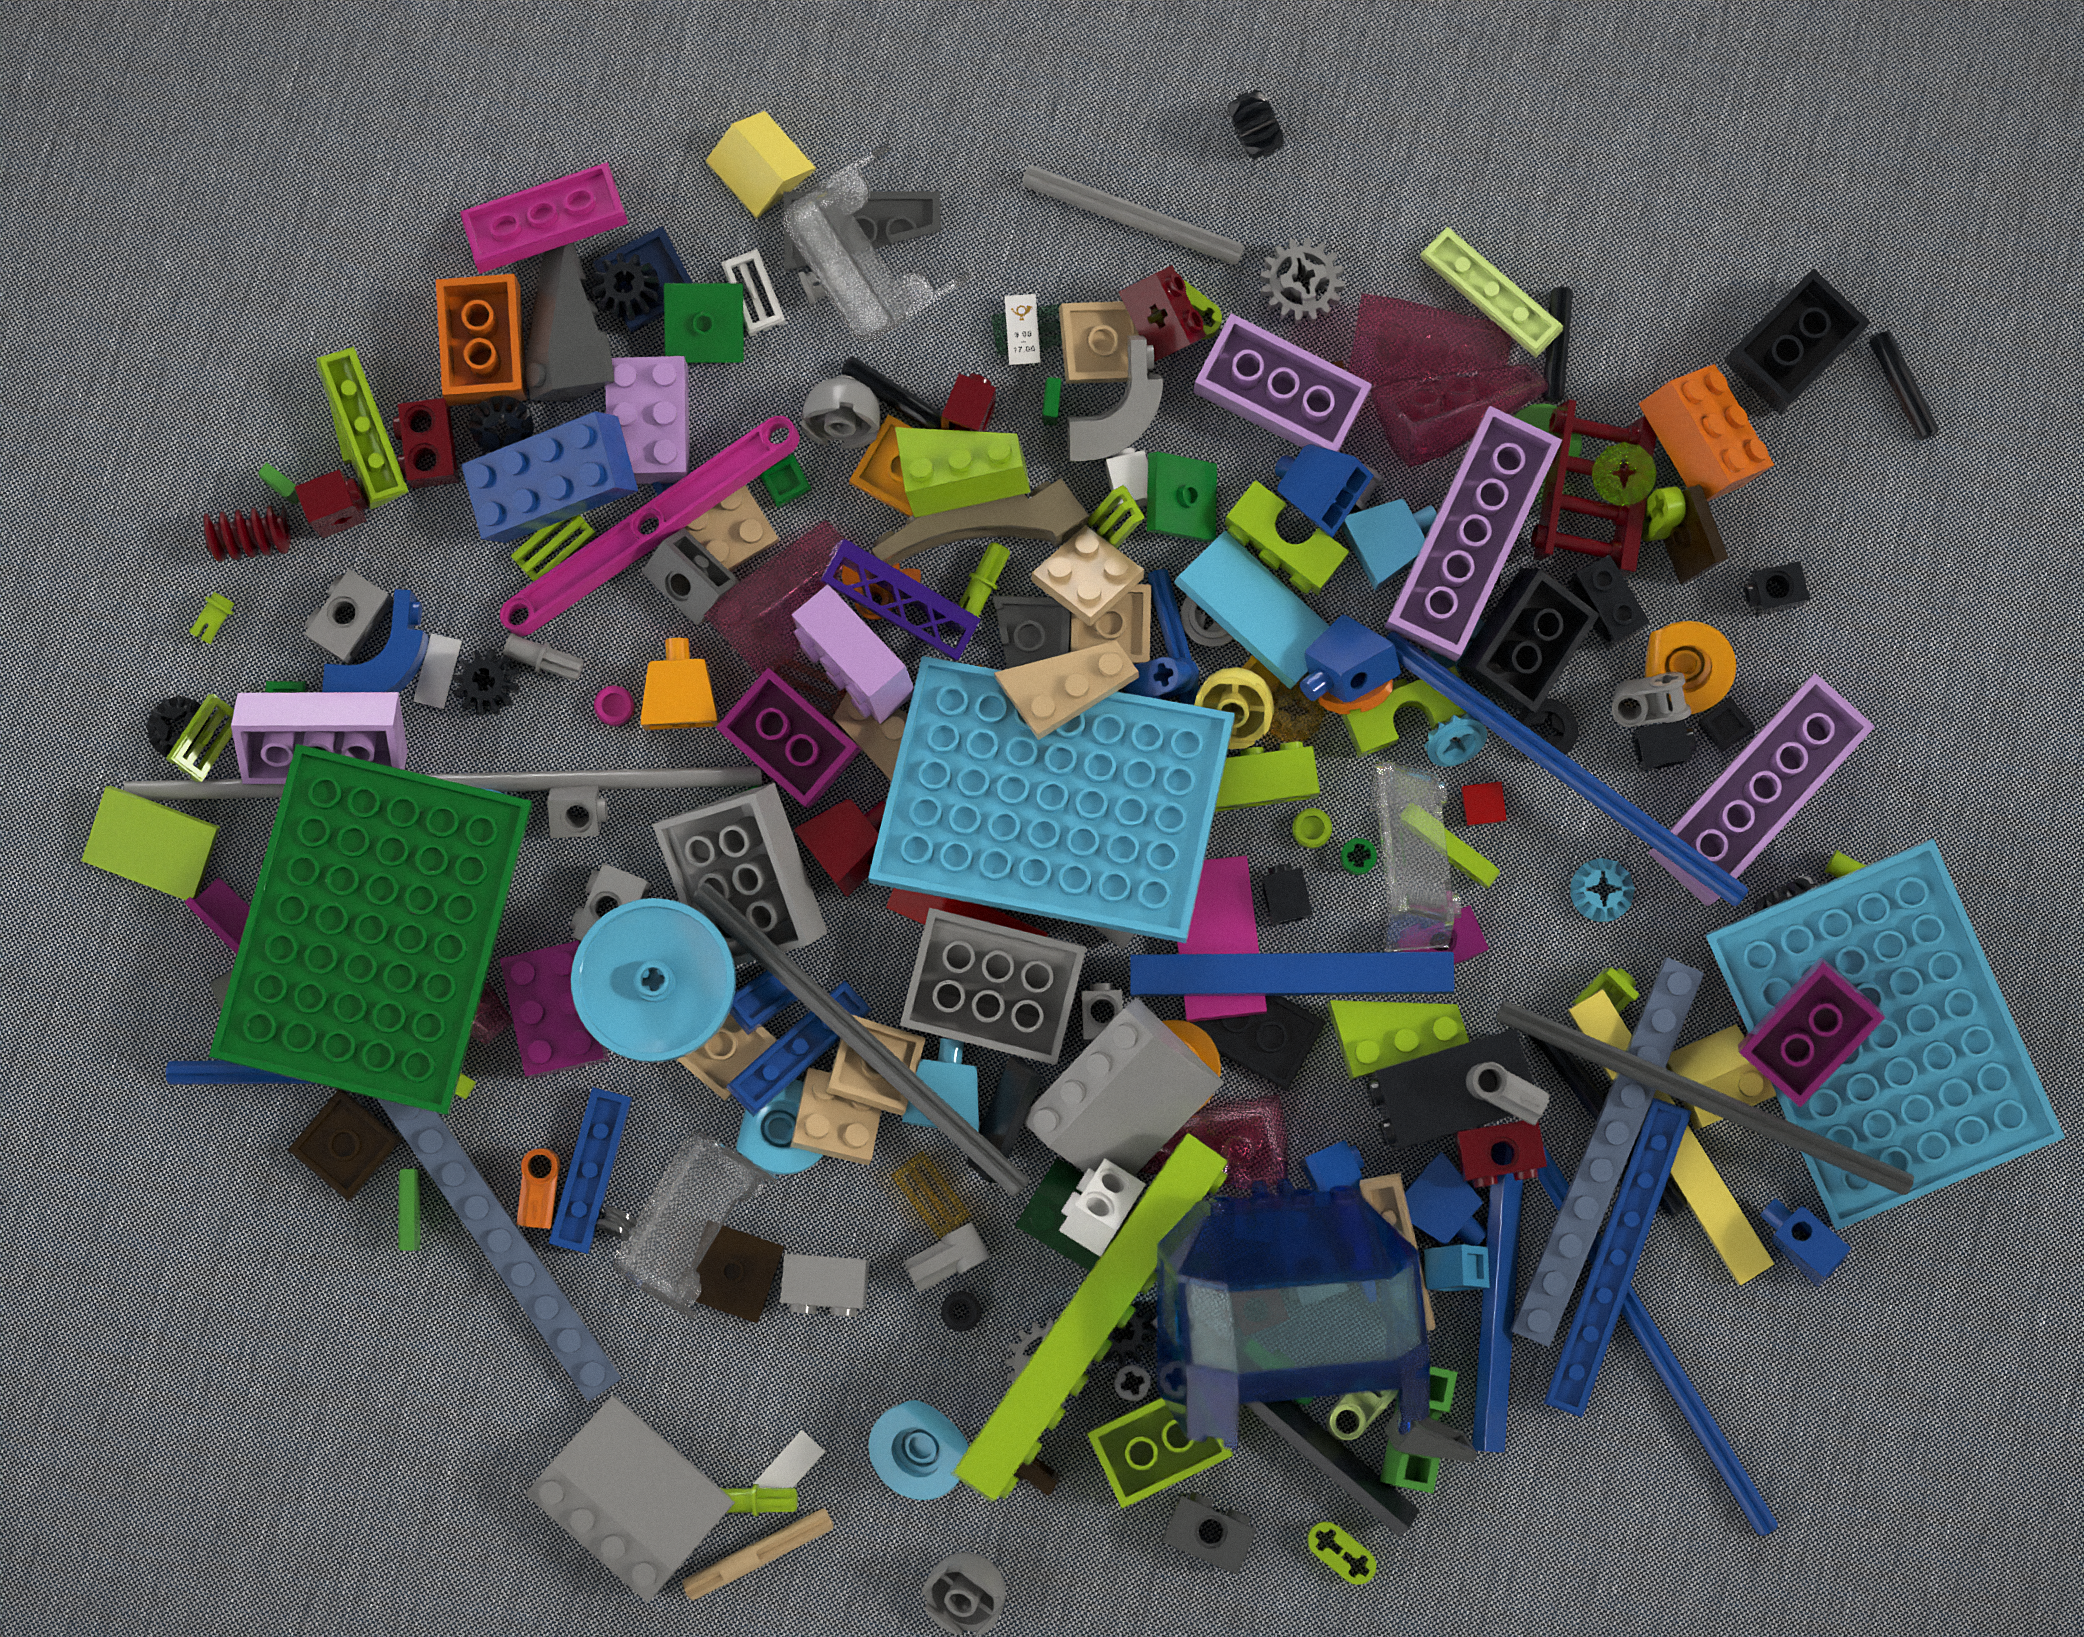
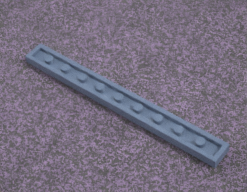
M1664 957L1626 1052L1660 1067H1666L1704 972L1671 958ZM1616 1073L1510 1331L1550 1347L1656 1089Z
M377 1099L586 1400L590 1402L621 1380L623 1377L441 1116L438 1113Z

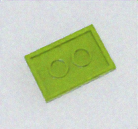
M109 785L105 787L81 861L183 900H187L189 897L197 899L221 827Z

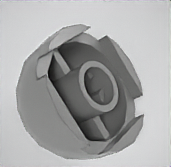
M836 376L816 384L805 398L802 409L801 429L809 439L828 446V439L842 440L844 442L841 449L860 448L875 441L877 431L879 432L880 428L879 402L871 389L851 376Z
M960 1552L949 1555L936 1564L922 1588V1596L925 1594L927 1614L938 1626L957 1635H962L964 1630L976 1631L974 1636H978L988 1632L996 1624L1005 1605L1006 1585L1000 1570L989 1559L976 1553Z

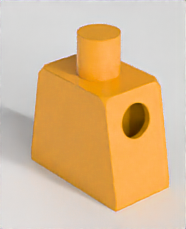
M688 638L666 639V660L650 661L648 663L641 726L645 731L716 727L720 720L705 659H690Z

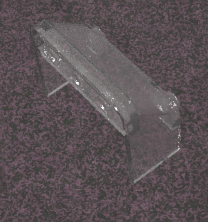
M888 143L868 152L789 205L783 216L785 230L844 322L856 338L866 342L877 340L973 278L970 272L967 271L938 291L928 277L919 272H909L894 280L852 215L865 206L870 196L869 185L861 170L891 151Z
M1391 761L1374 763L1368 799V810H1377L1389 912L1384 939V951L1449 947L1454 918L1461 917V903L1459 893L1452 894L1442 813V806L1447 805L1445 781L1439 782L1438 776L1435 773Z
M694 1130L680 1147L639 1215L636 1227L630 1230L629 1234L631 1236L629 1240L624 1241L619 1248L613 1262V1269L638 1289L694 1320L697 1312L688 1305L694 1303L702 1288V1284L699 1283L700 1274L696 1271L697 1267L736 1202L744 1203L749 1198L754 1200L762 1191L765 1180L775 1185L778 1177L700 1130Z

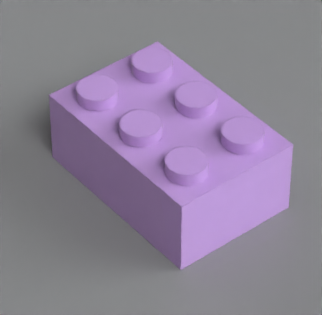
M685 356L612 358L615 382L606 385V414L615 415L619 418L636 483H677L687 476L690 470L689 368Z
M828 584L792 614L797 627L793 633L802 643L799 646L812 663L821 662L827 670L825 675L839 691L846 688L853 698L850 700L864 718L871 715L881 724L912 697L914 687L906 666Z

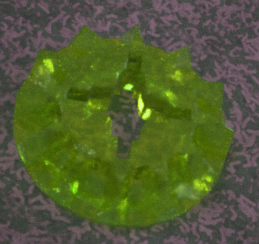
M1623 441L1614 446H1607L1596 457L1592 471L1593 484L1599 495L1612 504L1625 506L1638 503L1648 496L1654 487L1656 467L1653 458L1640 445L1628 444ZM1622 459H1626L1629 470L1642 472L1628 477L1626 489H1622V482H1620L1619 476L1607 474L1618 471L1620 464H1622Z

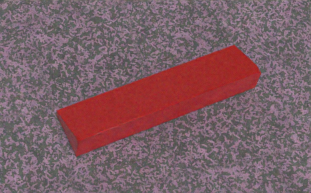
M893 888L886 909L923 925L926 923L929 908L1044 937L1048 936V933L985 905Z

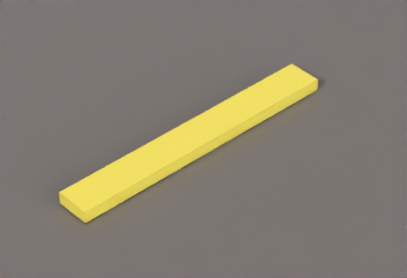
M1600 989L1567 1010L1581 1033L1626 1052L1632 1034L1603 989ZM1603 1067L1613 1083L1617 1072ZM1659 1090L1655 1091L1654 1098L1675 1105L1670 1095ZM1687 1124L1669 1175L1686 1199L1689 1207L1737 1284L1743 1285L1775 1263Z

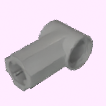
M1493 1062L1473 1066L1466 1077V1087L1475 1098L1485 1100L1532 1126H1535L1542 1116L1551 1095L1506 1071L1500 1064ZM1485 1069L1493 1072L1497 1081L1495 1088L1489 1093L1484 1092L1478 1084L1479 1075Z
M972 1222L940 1238L941 1242L903 1261L919 1292L933 1287L955 1273L960 1275L991 1258Z

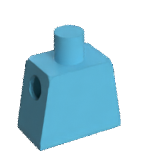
M1398 499L1347 515L1341 524L1342 531L1375 591L1415 562L1426 539L1424 534L1429 532L1437 515L1432 505L1412 514L1406 501Z
M940 1038L938 1060L921 1059L916 1075L979 1132L977 1066L961 1064L964 1048L963 1041ZM908 1101L902 1118L903 1124L938 1128Z

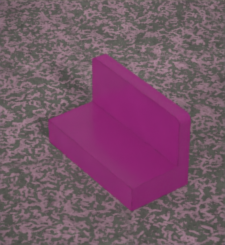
M218 877L197 899L189 897L184 903L232 951L238 954L250 906L222 878Z

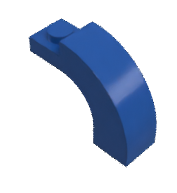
M395 589L391 634L385 648L375 658L362 664H324L322 692H401L411 682L423 663L429 643V636L424 630H414V625L420 626L422 603L416 602L417 597L411 590Z

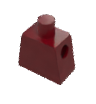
M846 799L794 829L846 897L852 894L869 876L886 806L883 800L863 814L852 799Z

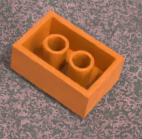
M515 274L435 279L442 396L448 405L480 404L482 401L494 396H509L519 401L527 400L521 286Z
M1715 364L1669 381L1638 404L1687 488L1696 485L1702 486L1707 502L1745 486L1774 466L1765 444L1758 438L1748 421L1745 410L1739 406L1728 387L1726 378L1719 372Z

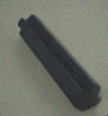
M1554 287L1550 296L1549 314L1563 325V331L1546 347L1542 398L1548 402H1561L1565 394L1573 291L1567 287Z
M1887 330L1876 334L1871 338L1870 344L1917 438L1921 441L1934 436L1939 431V427L1892 333Z
M850 356L846 360L841 370L842 375L851 376L871 389L878 399L926 429H941V415L943 412L858 358Z

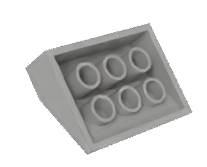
M775 782L720 799L652 824L680 903L694 908L714 924L726 940L735 966L756 959L693 902L694 893L705 883H709L783 952L808 946L828 933Z
M929 908L900 1026L1057 1065L1086 947Z
M1135 998L1031 1106L1023 1123L1050 1149L1084 1172H1087L1089 1168L1096 1172L1103 1160L1107 1159L1132 1176H1135L1219 1089L1224 1081L1138 998Z
M614 1394L558 1454L525 1493L526 1496L647 1603L658 1594L735 1503L720 1487Z

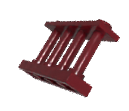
M1569 399L1553 410L1549 421V432L1553 433V436L1562 439V442L1547 472L1539 524L1534 526L1531 535V547L1535 548L1533 559L1541 561L1553 555L1554 548L1601 558L1610 554L1622 576L1626 577L1636 572L1657 435L1645 415L1631 423L1627 428L1576 418L1574 416L1577 401ZM1572 433L1622 443L1624 448L1627 449L1626 462L1621 466L1568 455ZM1566 471L1617 482L1618 486L1621 487L1620 500L1614 505L1563 494ZM1560 509L1611 520L1612 524L1616 525L1614 539L1607 543L1556 532Z

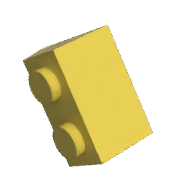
M1736 1024L1673 1051L1666 1065L1667 1069L1751 1106L1777 1095L1771 1081L1739 1053L1738 1044L1745 1036ZM1682 1101L1685 1109L1692 1111L1690 1120L1695 1130L1724 1119Z

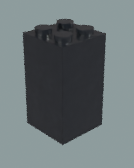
M1516 1028L1382 1068L1370 1074V1082L1365 1084L1372 1108L1379 1106L1383 1120L1377 1123L1383 1145H1391L1392 1151L1396 1152L1449 1136L1456 1132L1469 1130L1514 1116L1470 1094L1466 1087V1077L1473 1066L1493 1062L1500 1064L1506 1071L1534 1085ZM1485 1069L1479 1075L1478 1084L1484 1092L1489 1093L1493 1091L1497 1083L1496 1077L1493 1072Z

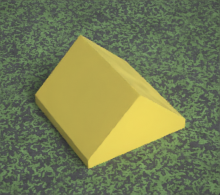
M766 111L733 123L706 159V163L756 219L784 197V192H790L816 170L814 165Z

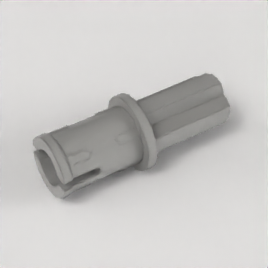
M514 633L509 635L503 650V656L507 655L510 659L533 666L538 673L544 670L576 681L583 669L582 659L552 649L548 642L542 645L516 636Z

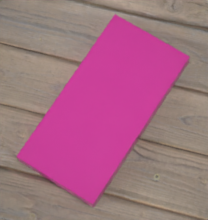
M608 162L460 212L479 274L629 224Z
M1247 855L1204 860L1187 943L1177 942L1178 954H1259ZM1183 996L1186 1022L1266 1014L1267 1012L1265 996Z

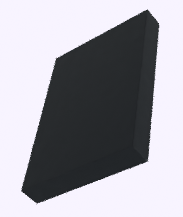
M1265 996L1266 1014L1190 1022L1210 1036L1220 1055L1286 1092L1326 1023L1325 1020L1282 996Z

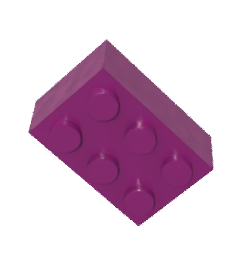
M770 668L764 671L715 727L804 807L809 809L818 802L863 750Z
M579 940L500 958L525 1077L529 1079L609 1062L607 1048L586 1029L573 1001L571 973L574 957L581 943Z
M1820 957L1738 1044V1051L1801 1108L1885 1019V1016L1879 1007L1824 958Z

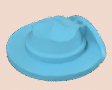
M794 1080L754 1117L745 1109L736 1149L751 1164L763 1171L779 1175L796 1174L812 1167L823 1156L822 1154L790 1147L803 1082Z
M910 1400L893 1406L879 1417L870 1433L869 1455L876 1473L889 1488L911 1499L931 1500L947 1494L960 1481L951 1472L967 1451L968 1443L960 1430L945 1415L926 1403Z

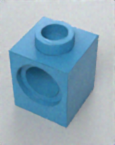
M1461 1244L1424 1249L1426 1290L1459 1292L1490 1288L1488 1247Z

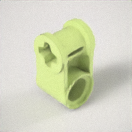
M1368 1363L1353 1378L1345 1389V1393L1332 1407L1326 1417L1328 1432L1338 1440H1352L1363 1434L1371 1422L1384 1411L1399 1391L1395 1386L1389 1387L1372 1373V1366ZM1365 1384H1366L1370 1389H1372L1376 1394H1378V1396H1376L1371 1390H1369V1389L1365 1386ZM1343 1410L1350 1411L1356 1418V1427L1349 1434L1341 1432L1336 1425V1417Z

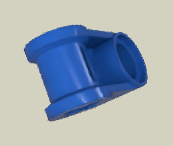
M1159 657L1148 662L1134 664L1139 672V678L1123 688L1124 692L1128 694L1165 700L1193 690L1198 684L1199 669L1192 659L1186 657L1175 659Z

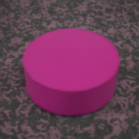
M615 685L608 686L597 694L594 701V710L604 724L618 727L630 721L635 711V703L631 694L625 688Z

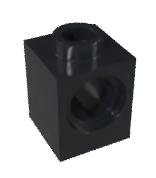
M1801 561L1754 571L1747 578L1748 584L1744 585L1747 604L1749 607L1755 608L1756 616L1802 607L1810 600ZM1775 581L1779 583L1783 588V598L1771 597L1766 591V582Z
M1684 719L1637 728L1631 734L1639 772L1686 764L1693 758L1691 752L1696 751L1694 733L1691 728L1686 729Z
M1291 863L1268 868L1269 875L1263 876L1260 881L1271 927L1309 919L1312 916V909L1302 868L1292 870Z

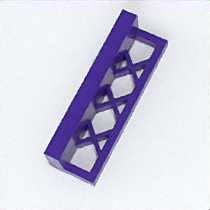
M843 539L836 543L829 555L832 559L823 573L820 582L825 585L828 584L835 591L955 661L960 659L981 620L980 618L850 541ZM841 563L858 573L860 582L845 585L833 578V575ZM875 583L892 593L894 603L881 606L874 602L869 585ZM862 587L864 595L860 594L854 589ZM909 603L926 613L928 623L915 626L908 622L903 605ZM896 607L898 615L888 609ZM943 623L961 634L954 648L941 641L937 628L938 624ZM930 627L932 635L922 629Z

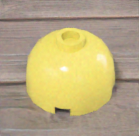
M1239 667L1224 668L1211 674L1198 690L1194 706L1235 713L1228 748L1231 750L1248 748L1256 740L1260 739L1263 734L1265 736L1269 731L1274 713L1272 692L1264 679L1250 670Z

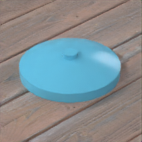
M659 898L631 901L614 908L602 916L582 939L574 957L571 973L573 1001L586 1029L596 1040L612 1052L640 1062L655 1063L675 1060L693 1053L705 1045L725 1022L733 1004L736 988L734 960L729 946L720 931L709 919L694 908L677 901Z

